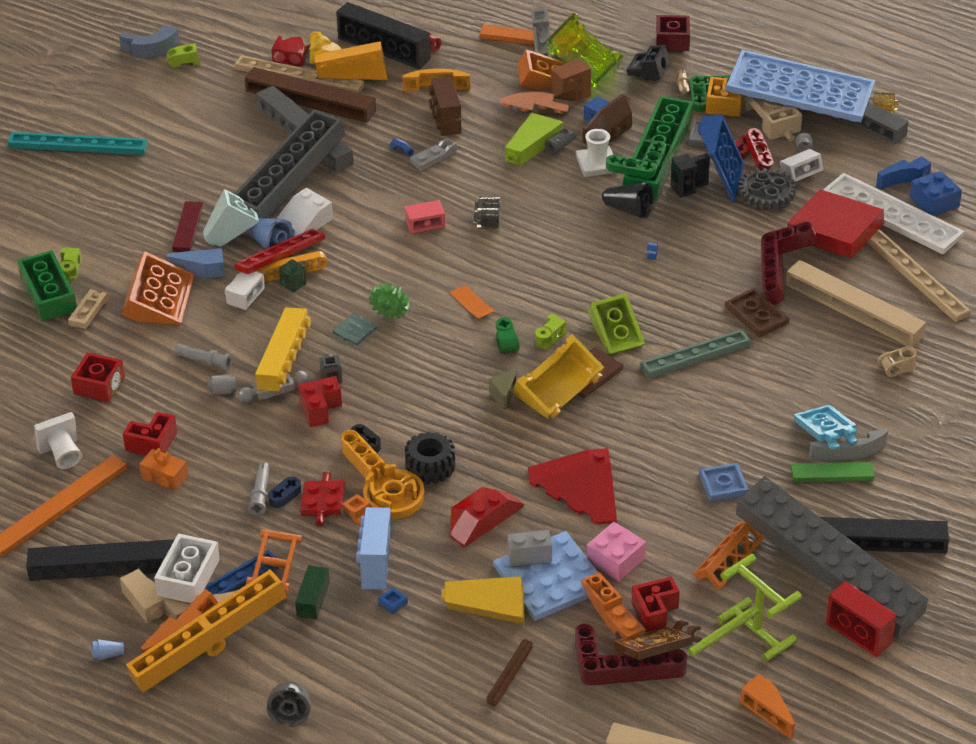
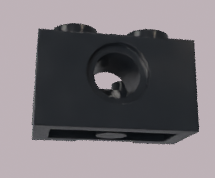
M666 45L650 46L646 53H636L626 69L627 75H644L645 80L652 81L661 79L670 64Z
M687 153L672 158L670 186L679 198L696 194V188L709 184L710 156L705 153L690 157Z

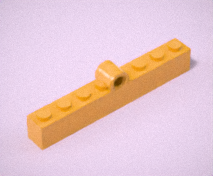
M271 569L127 663L126 667L131 679L144 693L204 652L209 656H217L226 647L225 638L287 597L282 581Z

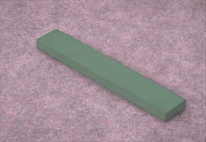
M741 329L640 362V368L650 379L751 346V340Z

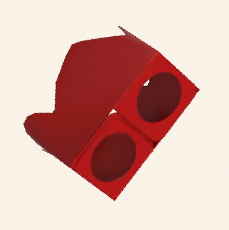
M278 36L271 48L272 62L303 67L310 52V44L305 46L301 36L291 37L286 40Z

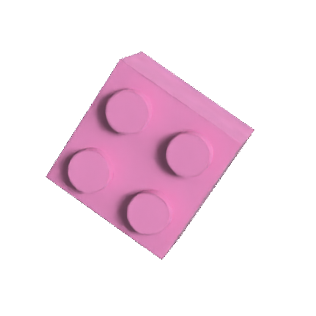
M615 522L611 523L587 544V558L592 565L618 582L638 566L646 556V541Z

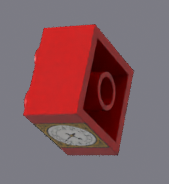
M87 352L71 376L73 394L110 402L125 378L123 360Z

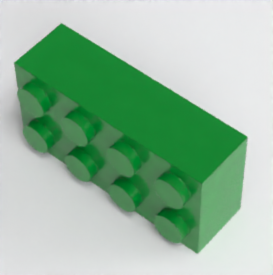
M53 250L17 260L20 278L41 322L75 311L77 308L75 294Z

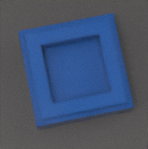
M393 587L378 598V604L391 614H394L408 604V598Z

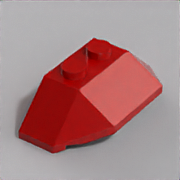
M481 487L451 507L450 537L465 548L523 508L524 503L510 493Z

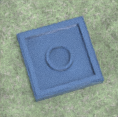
M738 463L699 469V477L710 502L739 498L749 490Z

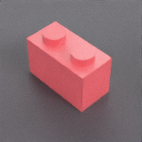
M440 200L405 206V221L410 233L445 227V212Z

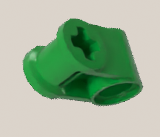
M499 318L496 321V340L499 352L518 351L520 349L519 339L512 321L509 318Z

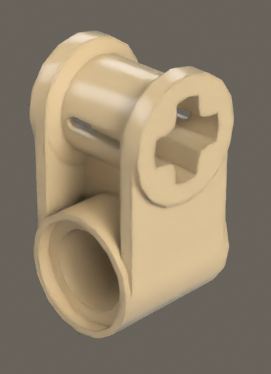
M909 346L885 352L878 358V364L885 369V374L888 377H895L915 369L917 352Z

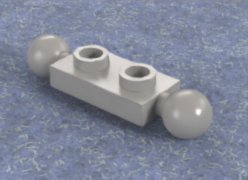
M297 371L293 377H290L287 373L286 383L282 385L280 392L257 390L256 383H252V389L248 387L240 389L238 397L244 403L250 402L254 396L258 400L268 399L269 397L295 390V384L307 383L308 375L304 371Z

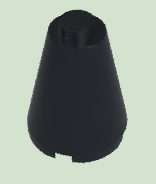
M648 182L608 187L602 193V201L609 207L640 218H647L651 213L649 206L654 202V191L652 185H648Z

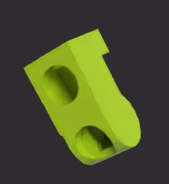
M196 43L171 48L167 52L168 64L171 67H179L182 64L192 62L193 66L200 65Z
M61 248L62 262L60 266L68 282L74 281L82 261L80 248Z
M553 313L547 316V323L535 331L536 347L548 349L567 333L566 320Z

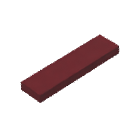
M185 201L172 246L173 252H189L192 250L203 210V202Z

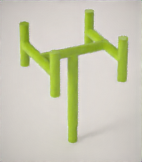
M754 554L748 555L722 572L720 576L726 581L739 573L756 587L755 605L743 612L742 610L752 604V600L746 597L719 615L717 620L720 624H723L733 616L735 618L688 649V653L694 657L745 624L772 647L762 654V659L768 662L796 643L797 638L792 634L783 641L778 642L762 628L764 596L766 595L776 603L775 606L766 611L767 617L772 619L800 600L802 594L796 591L783 599L746 568L756 561Z

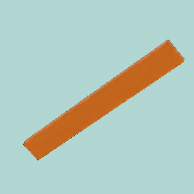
M115 455L110 456L0 533V556L3 557L124 472L127 469V464Z

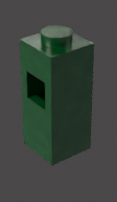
M308 565L295 601L297 617L318 619L330 583L329 568Z

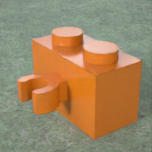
M159 448L157 450L152 449L139 464L142 479L174 491L188 477L187 461L173 457L169 452L163 453Z

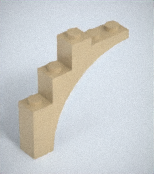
M139 569L120 578L122 593L146 623L158 619L165 614L168 618L171 616L176 620L191 605L189 602L157 596L155 582L148 579ZM236 591L214 594L213 596L220 603Z

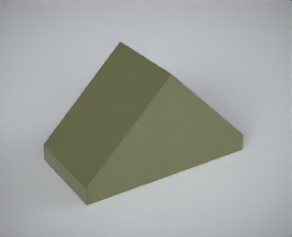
M515 369L489 378V393L504 410L508 408L513 395L512 390L517 381V370Z

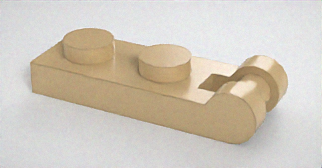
M90 289L68 319L69 325L87 329L102 306L107 304L109 293H98L97 290Z

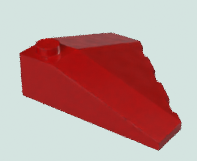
M609 448L588 449L528 467L529 482L533 487L536 488L540 485L546 489V494L556 501H559L561 498L568 502V508L581 515L582 512L590 515V521L596 525L617 523Z

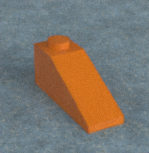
M760 674L756 675L741 688L740 703L789 739H792L794 737L795 721L779 691L769 679H765Z

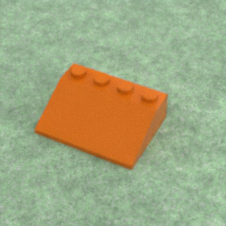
M144 251L136 264L121 315L137 322L180 325L195 274Z

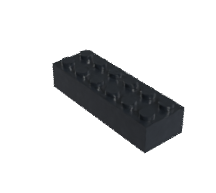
M347 2L336 11L338 39L356 46L381 42L385 57L416 69H421L430 61V32Z

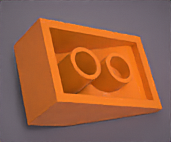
M526 49L517 63L520 85L534 90L551 89V69L566 64V62Z

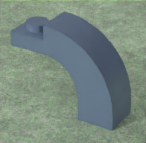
M163 25L157 33L150 36L141 37L121 33L119 36L121 50L132 52V56L136 58H151L166 54L169 49L175 48L180 42L178 28Z

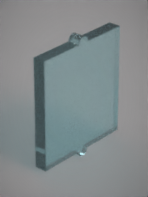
M353 313L333 330V334L343 338V341L347 340L357 346L375 331L378 325L367 320V318Z

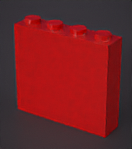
M820 189L787 223V227L802 222H810L818 237L817 242L812 246L852 259L884 224V209Z

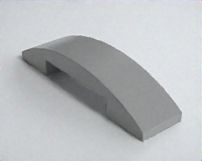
M548 7L531 9L535 52L552 58Z
M888 430L870 431L867 433V438L859 439L858 443L851 445L848 442L837 443L840 445V448L833 450L829 448L827 441L811 442L809 458L821 462H847L865 458L886 446Z

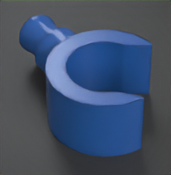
M655 242L648 243L647 258L656 260L658 244Z

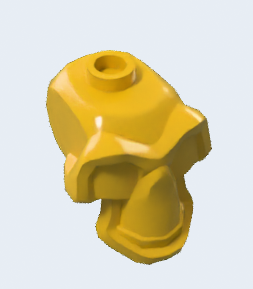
M313 32L309 36L310 64H315V54L341 49V47L331 42L326 36H323L321 32Z

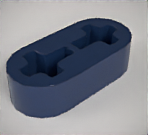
M288 477L271 489L268 494L270 505L275 508L283 507L301 492L300 479Z

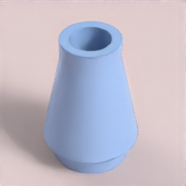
M100 639L92 642L93 659L100 661L124 655L123 642Z

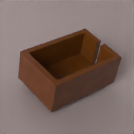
M451 75L431 78V85H428L429 96H431L429 108L432 109L433 120L435 119L436 129L440 131L441 136L462 133L461 119H459L461 118V104Z

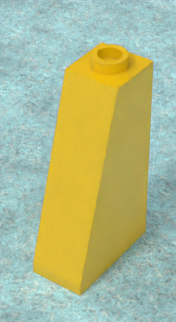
M521 576L445 582V589L441 590L442 602H446L447 608L450 610L525 624L524 589Z

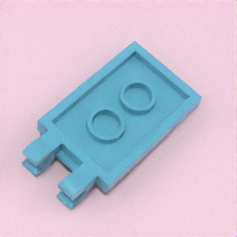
M831 405L794 414V422L818 441H827L831 450L840 448L836 439L845 437L850 445L858 443L854 436L857 433L856 424Z

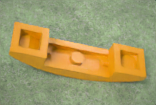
M425 69L402 75L403 91H420V87L431 85V78L450 75L455 90H470V74L452 69Z

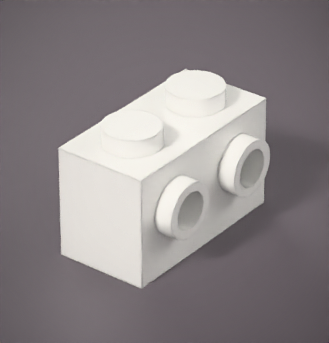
M811 149L780 161L782 173L786 172V176H791V180H794V182L824 170L821 154Z
M256 271L250 274L243 272L237 274L230 285H227L225 288L227 304L247 310L265 289L264 274Z

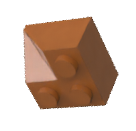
M579 58L551 69V93L555 94L554 99L579 101L591 96V68Z

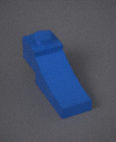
M922 156L911 162L903 159L878 172L876 187L882 190L895 184L911 182L914 179L929 175L932 163Z

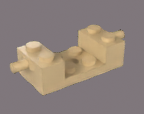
M742 95L743 109L745 111L754 109L763 119L762 131L770 140L784 136L789 142L794 141L795 137L792 134L801 131L802 114L796 107L784 106L780 103L767 102L763 99Z

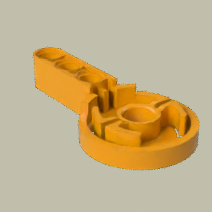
M347 430L341 434L342 453L365 477L363 497L370 502L371 508H390L391 519L408 517L420 509L424 502V485L417 475L408 470L396 469V464H385L383 459L356 431ZM390 491H399V493H396V494H390V493H388V492H390Z

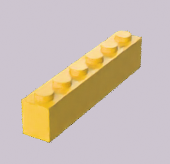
M285 307L255 373L257 390L280 392L282 385L286 383L287 373L291 372L292 362L296 360V353L301 349L302 339H305L306 330L311 325V318L308 316L307 309Z

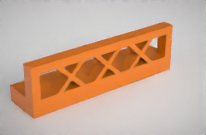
M745 521L736 524L693 575L697 580L707 577L717 590L721 589L729 579L726 581L721 579L719 581L713 572L717 569L721 570L722 573L730 568L726 565L727 557H732V564L734 565L750 555L763 541L764 536ZM749 531H751V533L756 538L754 542L748 541ZM738 544L743 545V555L737 552Z

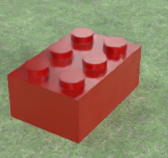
M845 581L829 594L825 624L877 658L893 643L897 615L872 597L861 592L857 587Z

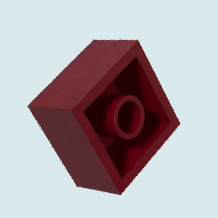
M656 15V46L666 45L667 51H689L690 16Z

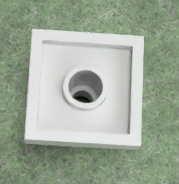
M603 129L588 131L585 135L587 149L576 151V158L584 177L616 173L606 169V158L613 155L610 146H608L610 134Z
M72 412L34 425L39 453L43 454L52 450L58 468L68 469L81 461L83 454L74 443L77 441L75 416Z

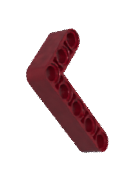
M802 222L764 234L761 238L762 289L767 299L774 305L781 303L785 297L783 254L811 246L818 240L810 222Z
M583 623L575 628V649L580 679L586 685L672 679L683 677L686 674L687 654L684 650L676 649L640 660L623 653L599 655L593 626Z

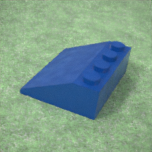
M723 115L702 117L701 124L698 126V132L702 135L704 145L708 149L710 158L731 202L735 203L738 194V182L742 177L745 163Z

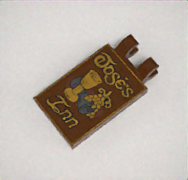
M678 620L673 628L665 627L614 641V650L640 660L693 645V642H700L702 638L694 636V633L697 630H701V627L690 625L686 631H682L683 626L689 625V623L684 620Z

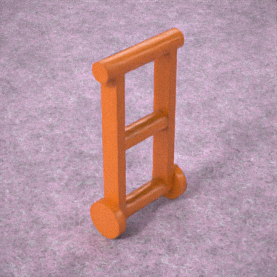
M261 529L260 537L263 540L253 577H247L246 585L259 576L261 565L285 568L282 584L287 596L283 600H287L290 590V583H287L296 545L297 543L301 544L302 535ZM268 539L292 542L287 560L264 556Z

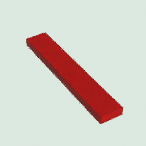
M315 229L305 231L234 264L235 270L250 274L325 240V233Z

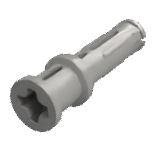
M180 343L175 348V355L205 362L209 367L217 366L221 367L224 371H228L232 365L231 354H220L216 350L205 351Z
M264 463L263 469V464H258L255 486L250 492L251 502L248 504V511L257 516L264 514L266 511L265 502L268 499L266 487L270 466L267 463Z

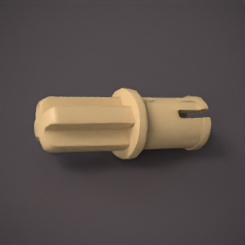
M678 70L676 73V85L679 88V92L685 95L689 93L690 81L685 70H683V74L682 70Z

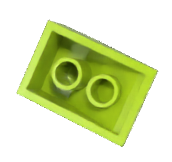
M627 293L590 304L588 313L593 327L609 355L645 345Z

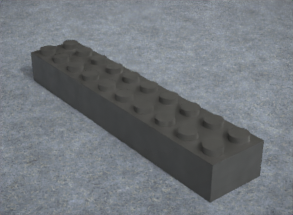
M766 476L762 477L737 500L736 515L833 590L846 581L852 586L857 587L867 596L875 599L884 607L892 610L897 615L894 636L897 639L926 612L928 598Z

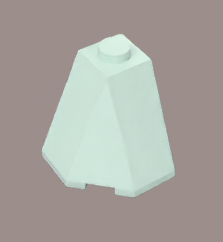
M224 189L204 228L203 233L206 242L219 247L225 245L256 225L259 221L257 213L252 208L248 210L244 204L245 201L239 196Z

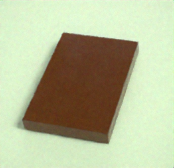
M755 288L725 301L724 307L759 338L789 324L790 318Z
M596 347L592 348L589 352L604 366L601 372L603 376L596 383L591 382L578 395L586 398L622 371L623 364Z

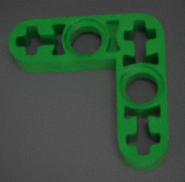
M731 75L691 77L689 89L691 101L694 102L693 110L696 112L706 110V92H708L710 77L728 78V83Z
M662 141L652 142L643 160L610 155L606 158V169L611 172L646 179L653 178L665 156L666 144Z

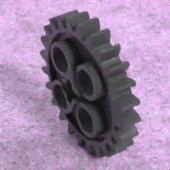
M757 168L756 172L750 170L749 174L745 173L744 177L740 178L738 193L740 194L739 197L743 198V202H748V206L754 204L755 209L760 206L761 210L765 207L768 210H771V207L778 210V206L784 208L785 204L790 205V201L794 200L796 184H794V180H791V176H786V172L780 174V170L774 172L773 168L769 171L766 168H763V171Z

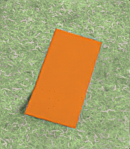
M467 285L449 292L478 319L496 311L481 300Z

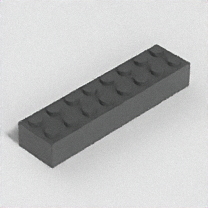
M313 109L234 194L245 201L244 204L248 210L252 208L257 213L258 218H269L345 136L342 119Z

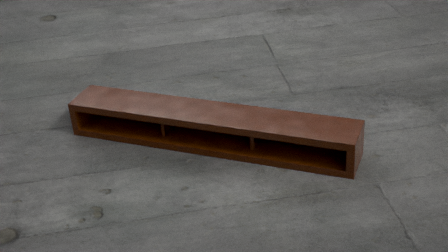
M253 67L245 77L246 92L253 94L274 86L296 105L366 123L376 112L375 97Z

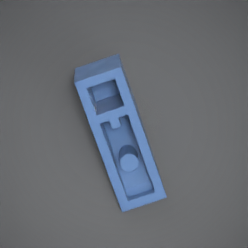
M222 248L167 254L168 262L194 273V276L203 278L225 276Z

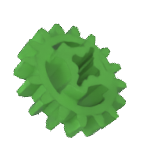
M387 283L384 286L378 284L377 287L373 288L369 296V305H373L372 310L378 311L377 315L383 314L384 318L390 316L392 320H394L395 316L400 319L402 315L405 316L410 306L408 303L410 298L406 297V292H401V287L396 289L395 284L391 286Z

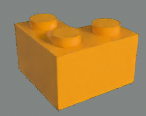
M710 77L706 100V114L740 117L742 95L726 91L728 78Z

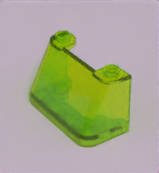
M573 12L546 40V48L551 54H556L565 63L579 58L591 68V87H597L622 65L624 56L618 50L613 53L612 48L608 49L585 29L586 26L584 24L581 25L578 22L580 17Z

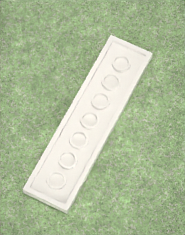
M845 173L841 174L823 189L884 209V226L941 254H945L964 236L963 230Z

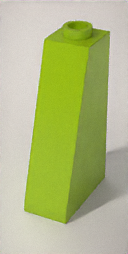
M531 113L505 146V161L521 166L546 148V140L563 130V121Z

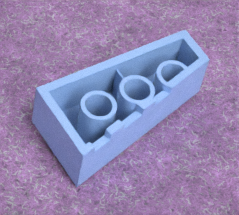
M366 507L365 516H361L358 551L356 553V562L361 567V589H387L391 532L390 508Z

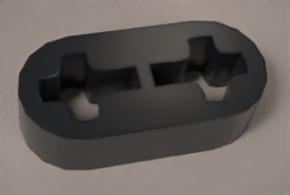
M357 424L351 428L367 443L369 442L370 447L376 453L381 450L380 437L367 426Z

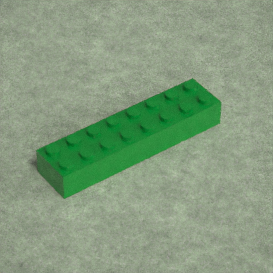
M665 96L659 97L632 158L643 160L650 144L654 141H662L666 144L665 156L653 178L646 179L625 174L623 185L648 182V185L653 187L654 201L658 200L671 170L672 158L677 156L693 119V101Z

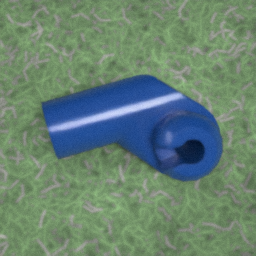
M394 138L389 143L393 150H397L399 147L407 156H411L414 153L410 145L400 139Z

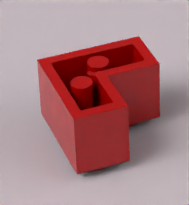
M336 376L298 385L299 402L309 427L329 423L328 409L342 406L341 387Z
M156 412L149 425L130 421L122 434L125 451L147 456L152 449L157 450L159 448L161 452L166 453L178 433L175 415Z
M672 576L632 586L631 604L642 626L645 628V632L667 627V611L679 608L680 591Z

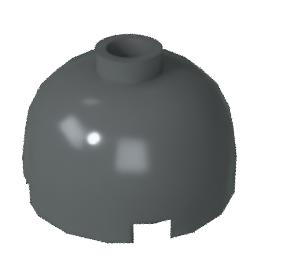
M292 681L280 683L270 692L267 699V713L270 719L278 725L282 726V723H291L289 727L301 725L309 716L311 697L306 688L299 683Z

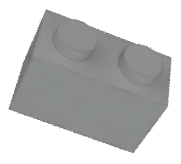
M549 530L507 534V552L510 567L552 562V542Z

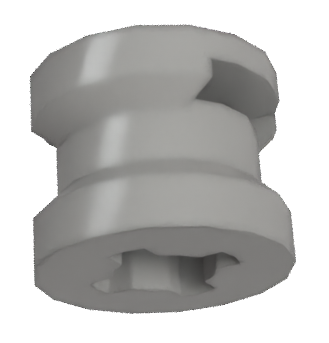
M801 133L797 135L795 139L797 153L808 149L813 150V138L810 134Z

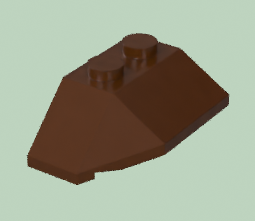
M621 94L602 107L592 117L589 124L584 126L583 143L587 144L585 135L593 129L607 131L610 134L609 143L632 127L630 98Z

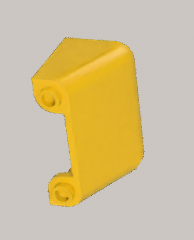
M573 334L565 339L566 344L558 347L555 353L533 372L519 378L512 390V393L518 399L547 419L550 417L554 419L561 412L560 409L591 382L596 383L603 376L601 372L604 366Z

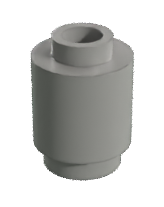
M211 376V380H208V392L212 391V395L236 392L235 376Z

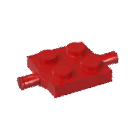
M326 471L323 472L321 481H305L300 513L301 516L316 517L315 525L318 527L324 525V517L342 515V503L344 502L346 488L345 480H330L331 473L327 471V475Z

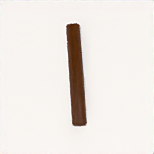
M522 640L488 694L487 703L489 705H498L533 648L532 641Z

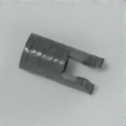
M563 129L546 140L545 147L549 153L555 154L575 140L577 134Z

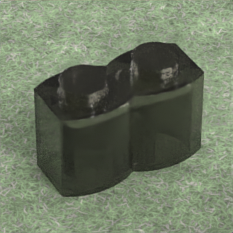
M479 196L478 201H475L474 223H477V228L499 229L500 197Z

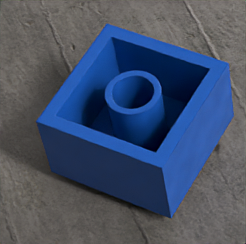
M941 170L912 180L909 197L924 212L935 216L960 207L962 190Z

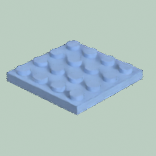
M567 531L551 537L552 562L510 567L508 555L493 561L494 568L502 578L521 576L524 589V608L534 621L589 599L581 584V580L598 573V571Z

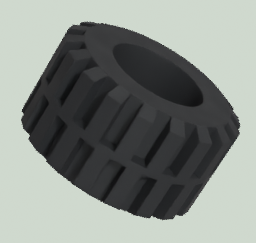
M428 431L424 434L419 433L418 436L414 435L411 437V440L407 441L405 446L406 470L417 475L425 484H430L431 482L436 484L438 481H445L446 477L449 478L455 471L454 443L445 434L440 435L439 432L431 433V431Z

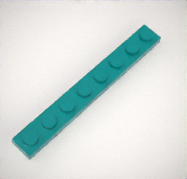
M11 132L7 142L8 148L135 155H145L148 146V140L142 138Z

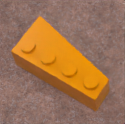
M381 42L315 54L318 78L388 80Z

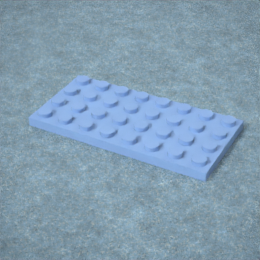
M742 50L727 83L726 91L733 94L746 95L750 98L763 99L767 102L780 103L784 106L797 107L801 110H810L818 114H827L835 118H844L852 122H862L875 80Z

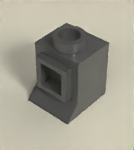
M328 354L320 357L322 379L327 378V373L337 372L338 381L342 383V366L339 355Z

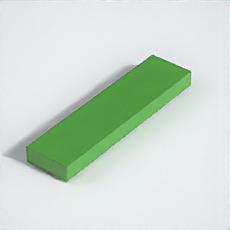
M872 462L791 464L793 483L874 481L875 477Z

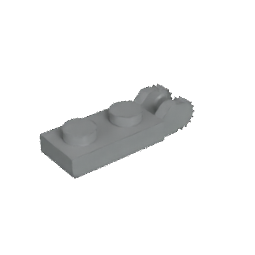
M448 138L443 139L439 144L410 157V163L420 171H423L456 153L458 146L455 143L451 144Z

